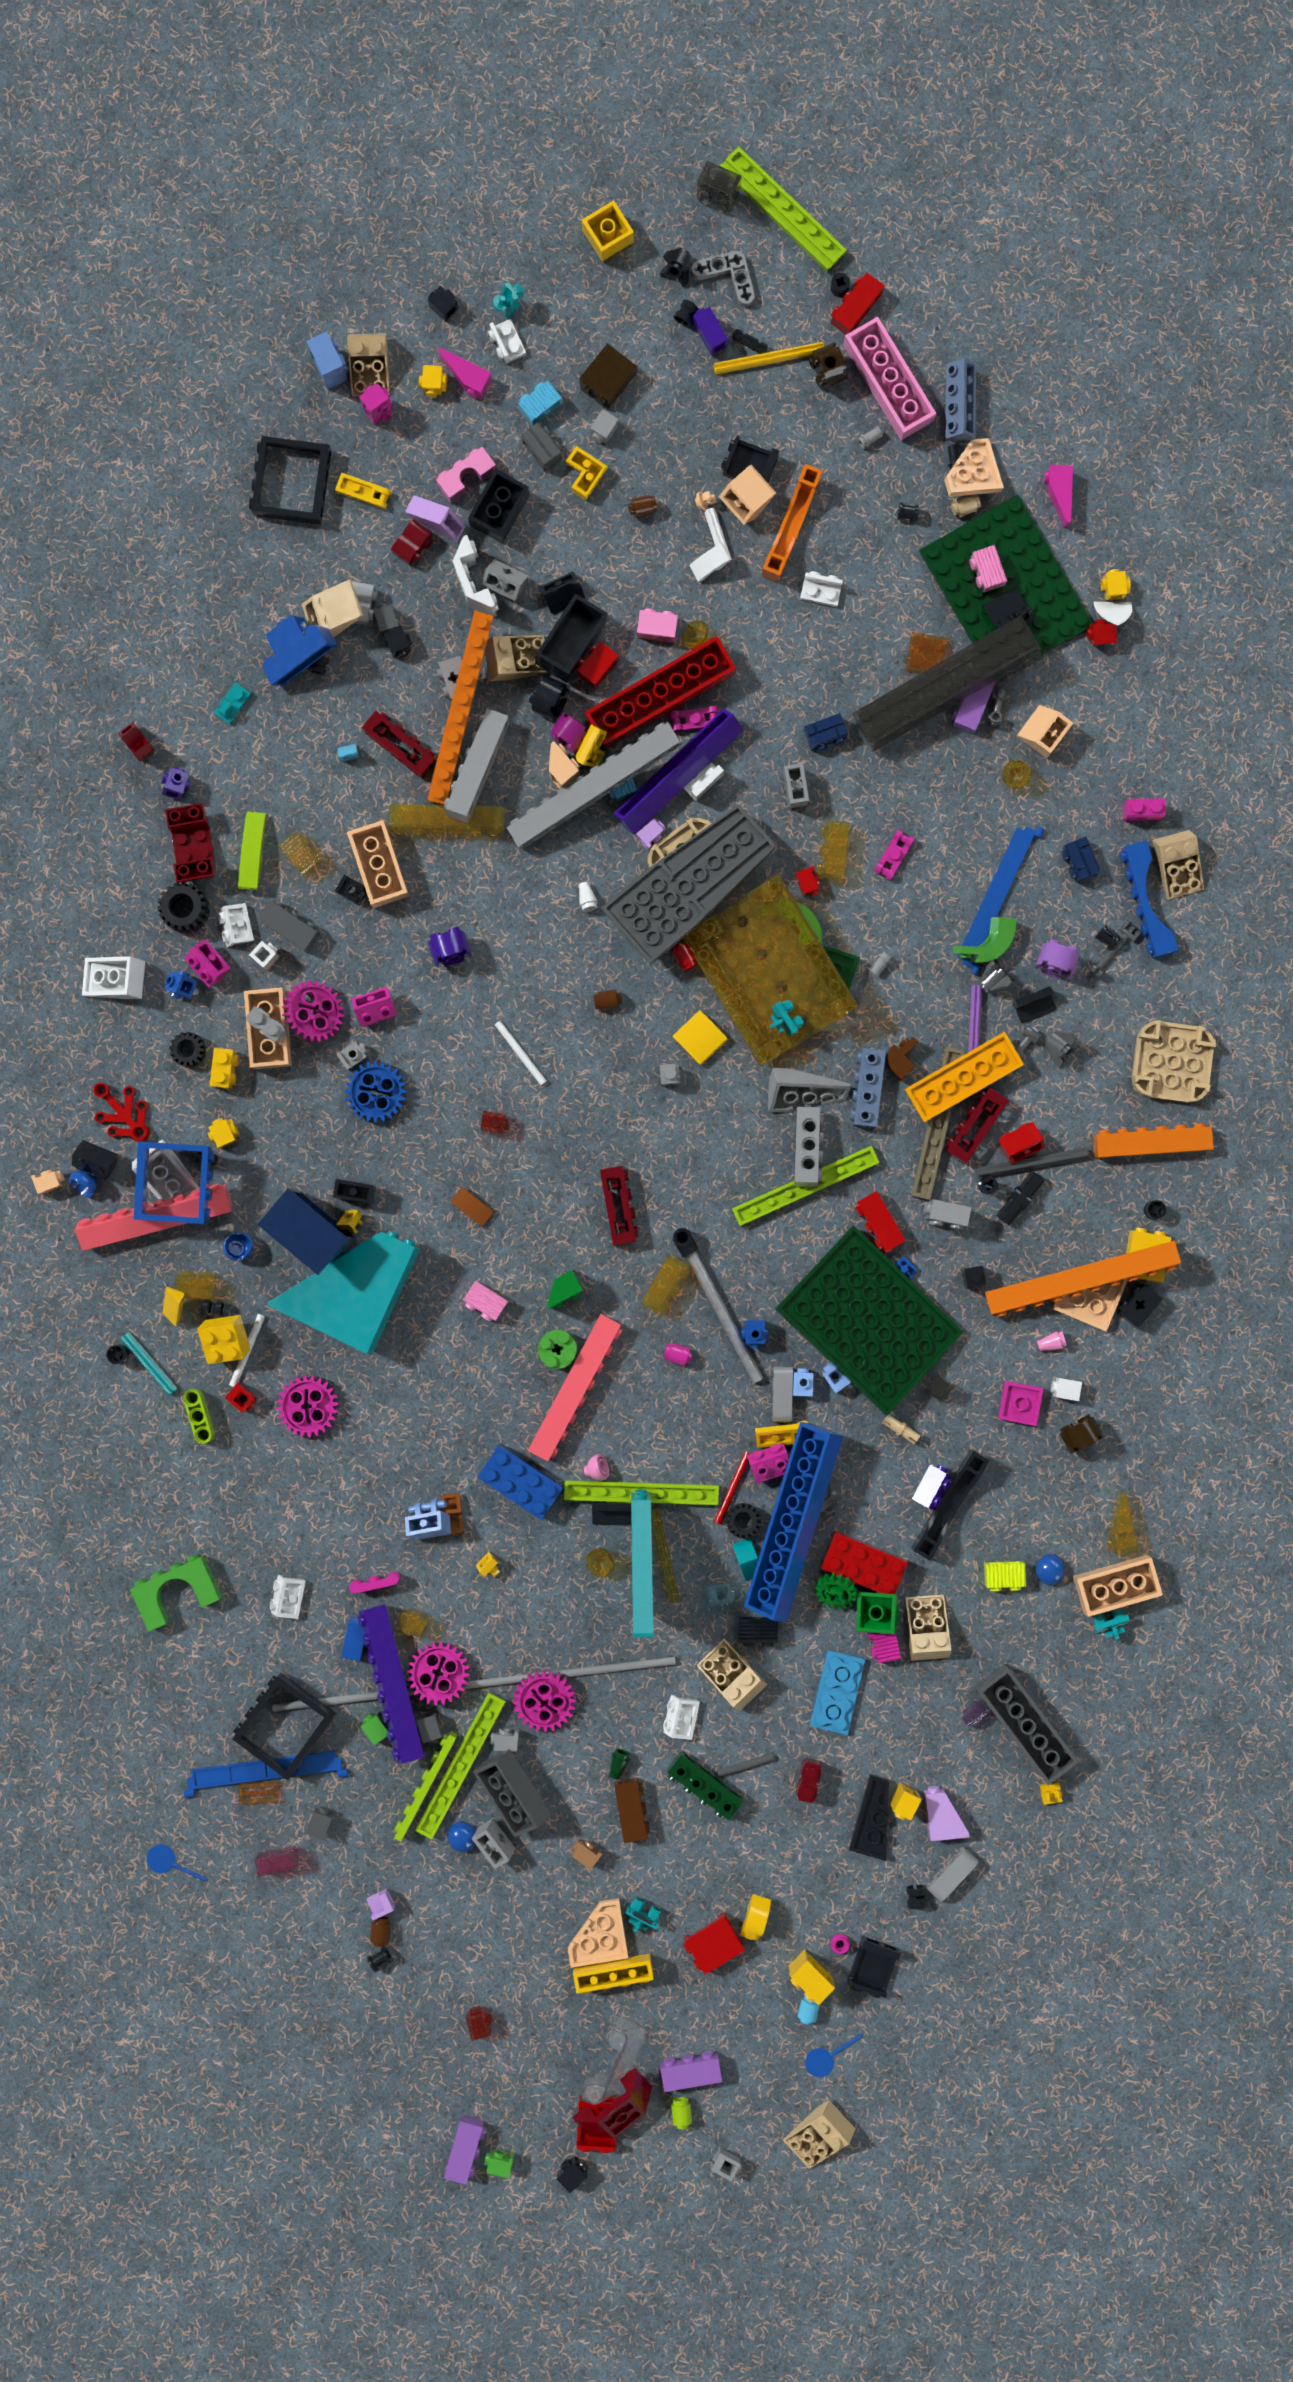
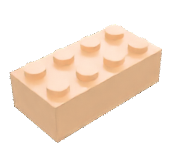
M384 820L348 831L347 834L371 906L376 908L409 897Z
M283 988L244 991L246 1016L253 1007H258L268 1013L272 1019L281 1023L288 1031L282 1042L276 1043L268 1039L262 1031L251 1026L246 1020L249 1063L252 1069L292 1066L289 1024L284 1023L288 1020V1017L282 1016V1014L287 1012V1010L282 1008V1006L287 1005L284 1001L286 990Z
M1148 1555L1073 1576L1083 1613L1088 1617L1163 1595L1152 1557Z

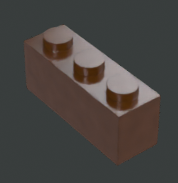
M637 1777L615 1781L614 1786L624 1843L646 1840L647 1833H650L649 1821L644 1820V1814L647 1813L646 1803L641 1802L640 1795L644 1794L642 1782L638 1783Z

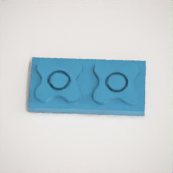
M827 1649L810 1726L848 1735L865 1658Z

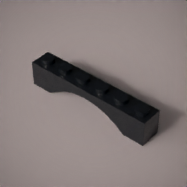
M971 1449L968 1451L953 1476L949 1488L943 1493L940 1505L937 1508L935 1507L913 1543L911 1549L929 1561L932 1559L955 1513L990 1462L988 1459Z

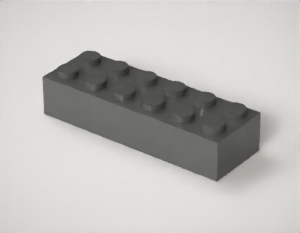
M1005 1664L974 1687L1047 1785H1050L1079 1763Z

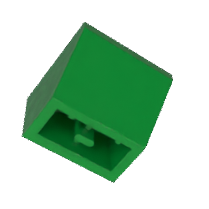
M573 1270L554 1279L547 1303L548 1309L553 1307L556 1310L565 1305L564 1301L570 1298L573 1301L582 1296L581 1291L584 1289Z

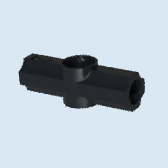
M1031 1170L1022 1183L1014 1189L1013 1194L1008 1196V1201L1002 1206L996 1216L1010 1226L1021 1210L1023 1211L1033 1199L1032 1196L1045 1180Z

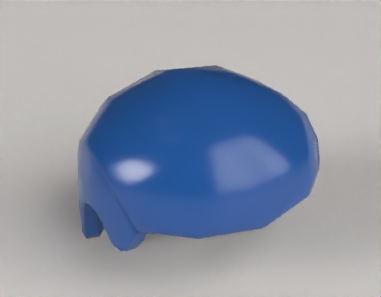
M82 1170L74 1171L68 1178L70 1180L69 1184L87 1198H91L97 1189V1182L89 1172Z
M234 1232L223 1243L224 1254L232 1261L245 1260L250 1256L253 1249L252 1239L245 1232Z
M1046 1554L1037 1562L1035 1573L1042 1583L1054 1585L1064 1577L1065 1564L1062 1558L1056 1554Z
M458 1821L450 1826L447 1832V1840L451 1847L458 1852L470 1851L476 1845L471 1839L476 1829L470 1823Z

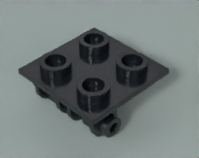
M1016 587L982 605L1001 639L1034 621L1031 615L1033 613L1032 608L1026 606Z

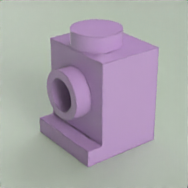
M653 819L636 833V837L650 851L652 848L651 844H657L663 839L662 835L667 829L660 821L656 822Z

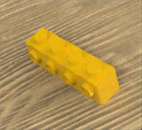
M650 1953L628 1957L627 1959L574 1967L573 1969L576 1994H586L600 1989L608 1990L617 1986L626 1987L634 1983H647L650 1980H654Z

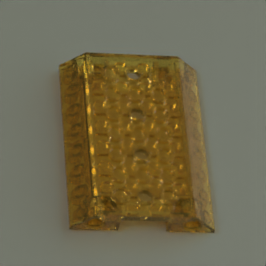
M779 874L747 893L746 897L723 912L703 921L683 938L760 1067L788 1052L859 1007ZM741 916H745L748 919V924L745 927H741L738 924V919ZM760 949H765L768 953L767 958L764 960L758 957ZM781 981L787 984V990L784 993H781L777 988ZM787 1000L791 1001L794 1010L787 1013L791 1019L800 1014H804L807 1017V1023L802 1025L791 1037H789L786 1031L780 1033L777 1027L772 1030L769 1027L773 1024L770 1016L775 1014L772 1007L779 1001L781 1003Z

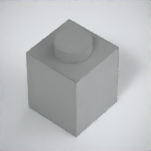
M602 409L590 428L593 440L598 443L603 442L607 444L619 426V419Z

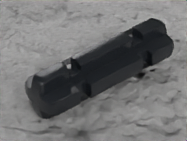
M736 329L733 333V340L741 341L742 345L754 351L756 349L759 354L766 353L768 349L766 343H760L758 339L747 333L743 334V331L740 329Z

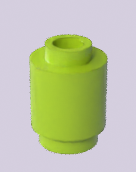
M687 2097L674 2098L673 2104H671L673 2125L677 2126L678 2129H686L692 2124L691 2103L688 2102Z

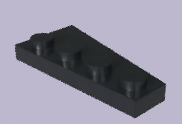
M869 1774L848 1848L849 1851L886 1861L889 1779Z

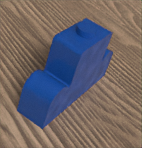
M290 615L287 619L279 621L277 626L266 634L275 657H267L264 660L263 669L271 685L283 686L336 647L337 644L328 628L318 625L308 626L304 617Z

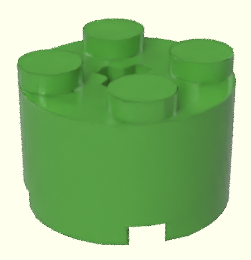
M552 1330L541 1338L538 1345V1354L542 1362L548 1367L561 1369L571 1364L575 1359L577 1343L574 1337L567 1331ZM555 1344L563 1347L560 1351L561 1354L553 1352Z

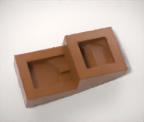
M463 1187L450 1200L451 1203L481 1227L494 1213Z
M460 1493L440 1495L441 1500H446L447 1507L441 1509L450 1515L451 1534L448 1535L464 1534Z

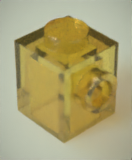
M410 1607L408 1611L404 1609L400 1615L399 1620L401 1623L399 1627L402 1628L401 1631L406 1635H414L419 1638L430 1619Z

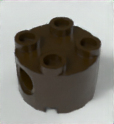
M835 342L813 350L809 358L811 368L815 369L817 373L815 379L819 388L822 386L827 388L847 380L848 375L843 372V370L847 369L840 348H835Z
M1088 1414L1077 1420L1079 1424L1074 1426L1071 1423L1060 1429L1062 1432L1060 1436L1065 1442L1070 1455L1104 1438L1094 1416L1091 1417Z

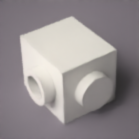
M263 941L249 954L265 970H268L280 957L276 954L278 949L270 942L266 945Z

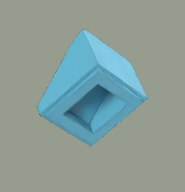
M353 744L338 748L340 761L358 758L357 745Z

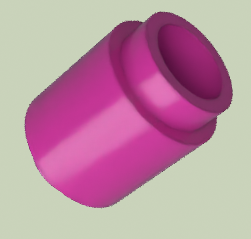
M667 1343L663 1358L667 1359L668 1362L685 1366L686 1363L690 1364L692 1352H689L690 1348Z

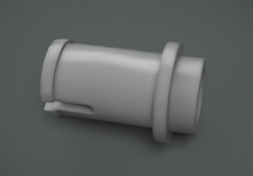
M877 426L865 435L861 434L858 444L862 449H868L872 443L883 437L882 431Z
M885 952L879 954V958L869 968V971L879 977L888 964H891L892 958Z

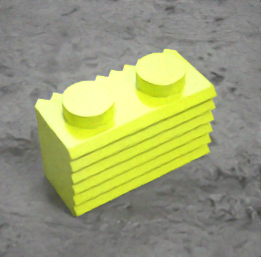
M1023 1561L984 1563L985 1586L990 1588V1591H1002V1587H1009V1590L1017 1591L1021 1590V1587H1026L1025 1563Z

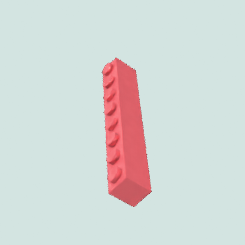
M226 1184L210 1186L209 1189H212V1199L208 1203V1208H211L210 1217L232 1212L233 1205ZM200 1189L193 1190L185 1195L177 1194L166 1200H155L153 1203L146 1205V1214L198 1217ZM124 1208L113 1214L108 1215V1213H104L94 1219L85 1218L80 1220L76 1225L75 1233L81 1249L84 1251L187 1223L134 1220V1208L128 1210Z
M600 1314L530 1445L529 1452L546 1461H549L550 1458H555L559 1450L556 1448L559 1440L563 1442L568 1434L565 1431L568 1423L572 1425L576 1419L577 1414L574 1413L576 1408H581L586 1400V1397L583 1396L586 1390L590 1391L595 1383V1380L592 1378L595 1373L600 1374L604 1363H602L604 1356L609 1357L613 1346H611L613 1339L618 1340L622 1329H620L621 1324Z

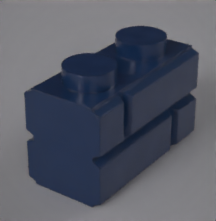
M840 713L804 726L803 729L811 751L816 750L817 752L827 749L829 744L839 745L845 742V738L848 736Z
M1087 837L1064 845L1063 851H1061L1062 857L1065 862L1068 861L1070 865L1069 874L1077 883L1101 872Z

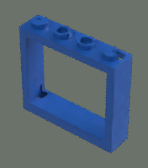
M138 1142L134 1220L206 1224L207 1220H210L211 1208H208V1203L212 1199V1189H209L210 1181L213 1180L211 1162L214 1161V1150H212V1146ZM150 1148L202 1152L198 1217L146 1214Z

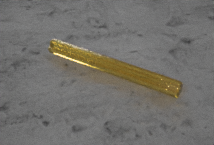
M657 1507L651 1508V1522L668 1598L672 1603L679 1601V1594L660 1510Z

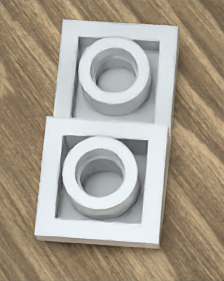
M720 543L701 555L689 566L699 582L707 578L715 570H720L732 559L724 544Z

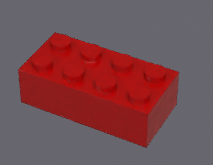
M834 1530L820 1567L838 1576L842 1574L843 1578L849 1577L850 1581L879 1593L895 1594L908 1562L906 1559Z

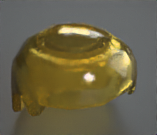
M701 620L688 623L687 631H682V643L691 650L710 639L708 625Z
M1012 760L1002 770V779L1008 787L1021 789L1031 780V768L1022 760Z
M595 1548L586 1555V1567L592 1575L605 1577L614 1570L615 1558L611 1551L605 1548Z

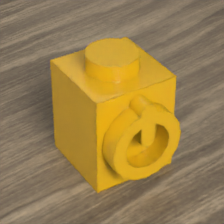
M423 365L422 376H419V388H422L423 394H426L427 397L435 398L437 395H442V391L446 392L447 373H443L442 366Z
M1119 569L1109 570L1101 579L1100 587L1101 591H1104L1105 600L1124 599L1130 593L1131 582L1130 577L1126 575V571H1120Z
M219 1118L212 1122L213 1125L208 1127L210 1130L208 1136L211 1142H215L219 1149L237 1142V1137L240 1136L232 1119L223 1120V1118Z

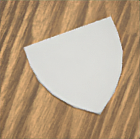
M1093 601L1099 615L1117 626L1131 616V602Z

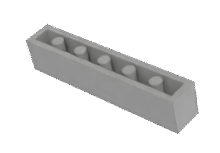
M486 709L485 714L480 716L479 729L473 733L471 748L468 747L466 750V760L464 764L460 765L458 779L453 781L451 786L450 798L447 797L444 803L447 817L467 824L509 726L508 715Z

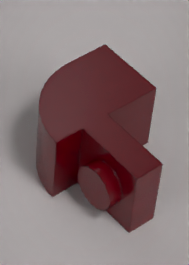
M134 722L118 733L139 761L149 756L155 750Z

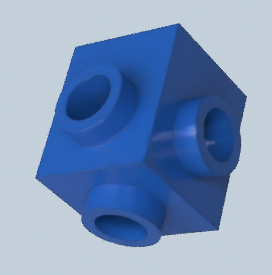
M180 970L178 973L170 972L166 978L164 989L171 992L170 996L180 1000L181 997L191 999L198 981L189 978L190 974Z
M765 1320L744 1321L745 1328L741 1329V1340H745V1344H749L750 1348L761 1347V1344H765V1339H769L768 1328H765ZM754 1330L758 1331L757 1337H752Z

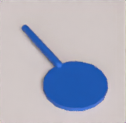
M155 1845L147 1854V1864L154 1872L166 1873L172 1867H175L204 1882L207 1881V1878L176 1864L175 1853L167 1845Z
M863 2034L857 2035L832 2053L823 2048L811 2050L805 2059L807 2071L815 2077L827 2076L834 2067L833 2056L862 2038Z

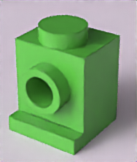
M503 2150L486 2153L484 2165L487 2166L486 2173L509 2178L514 2152H510V2155H507Z

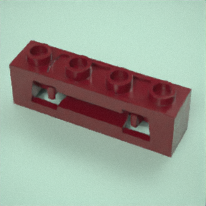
M375 711L361 727L363 732L419 778L423 779L436 763L435 754L430 749L426 748L424 750L419 746L420 742L415 737L411 736L409 738L405 734V729L399 724H396V726L390 722L391 718L384 712L380 714L378 711ZM383 725L389 729L395 738L414 752L410 758L417 765L409 761L408 756L385 738L388 732L387 729L382 727Z
M991 1087L981 1091L977 1097L980 1101L976 1106L972 1105L966 1113L969 1116L967 1120L960 1122L956 1128V1131H958L954 1138L950 1137L945 1144L947 1147L945 1152L962 1164L968 1162L1009 1101ZM986 1101L988 1104L983 1110L987 1113H991L994 1106H997L992 1115L986 1117L970 1141L972 1144L966 1152L965 1149L970 1142L964 1139L958 1145L962 1136L967 1135L983 1111L981 1108Z
M623 1166L600 1169L613 1246L636 1242L635 1238L639 1237L637 1226H633L632 1219H635L634 1207L630 1208L629 1205L632 1195L631 1189H627L625 1181H629L627 1169L623 1170ZM607 1179H610L611 1189L618 1188L617 1179H620L622 1187L620 1195L625 1221H628L629 1231L626 1232L625 1223L618 1224V1235H616L614 1224L617 1220L612 1191L608 1189Z

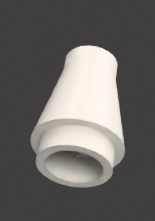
M580 883L578 885L580 908H582L583 912L597 909L598 901L590 887V883Z

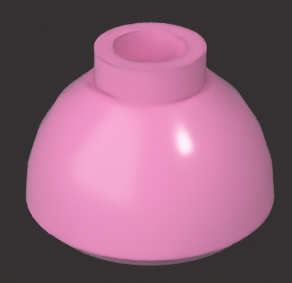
M600 1454L594 1455L588 1461L587 1466H584L585 1475L599 1481L606 1480L609 1476V1466L606 1459Z

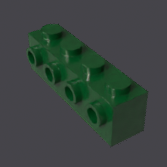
M680 1751L667 1769L670 1780L676 1784L680 1782L685 1786L683 1789L692 1796L693 1794L700 1798L699 1801L704 1806H711L715 1809L714 1813L721 1819L726 1818L730 1820L743 1803V1798L682 1751Z

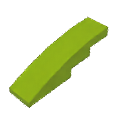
M246 813L238 889L258 890L263 861L262 851L265 838L266 813Z

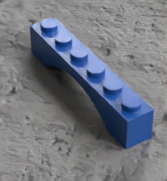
M1145 840L1124 846L1121 849L1122 852H1120V859L1126 865L1125 876L1132 885L1130 893L1138 906L1135 910L1137 917L1142 920L1141 932L1148 941V944H1146L1147 952L1149 955H1152V959L1178 951L1174 932L1157 918L1147 896L1146 876L1152 860L1148 842Z

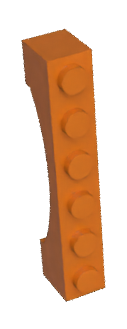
M807 464L804 465L784 520L762 568L761 576L779 583L820 483L823 470Z

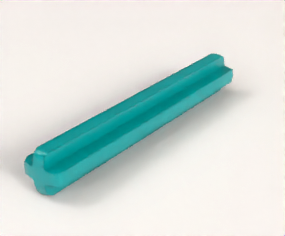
M128 1332L123 1335L121 1341L167 1395L173 1394L177 1390L173 1382L131 1333Z

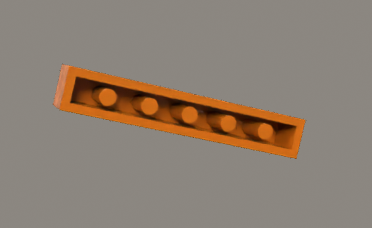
M1205 1123L1194 1124V1128H1187L1186 1125H1175V1129H1167V1126L1155 1127L1156 1130L1148 1131V1127L1136 1128L1137 1132H1129V1129H1117V1133H1110V1130H1100L1098 1134L1093 1135L1095 1158L1213 1150L1212 1126L1206 1127Z

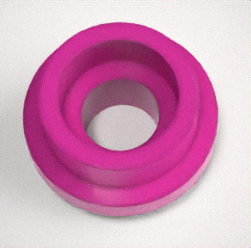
M836 1934L831 1939V1948L835 1953L844 1954L849 1950L850 1941L846 1935ZM838 1941L844 1942L842 1947L837 1946Z

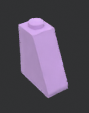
M415 495L405 511L412 520H416L421 525L458 543L466 527L449 507Z
M930 1786L928 1790H923L930 1841L969 1837V1832L943 1788Z

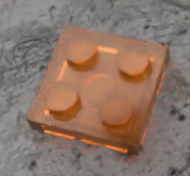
M912 632L905 671L942 677L949 638Z

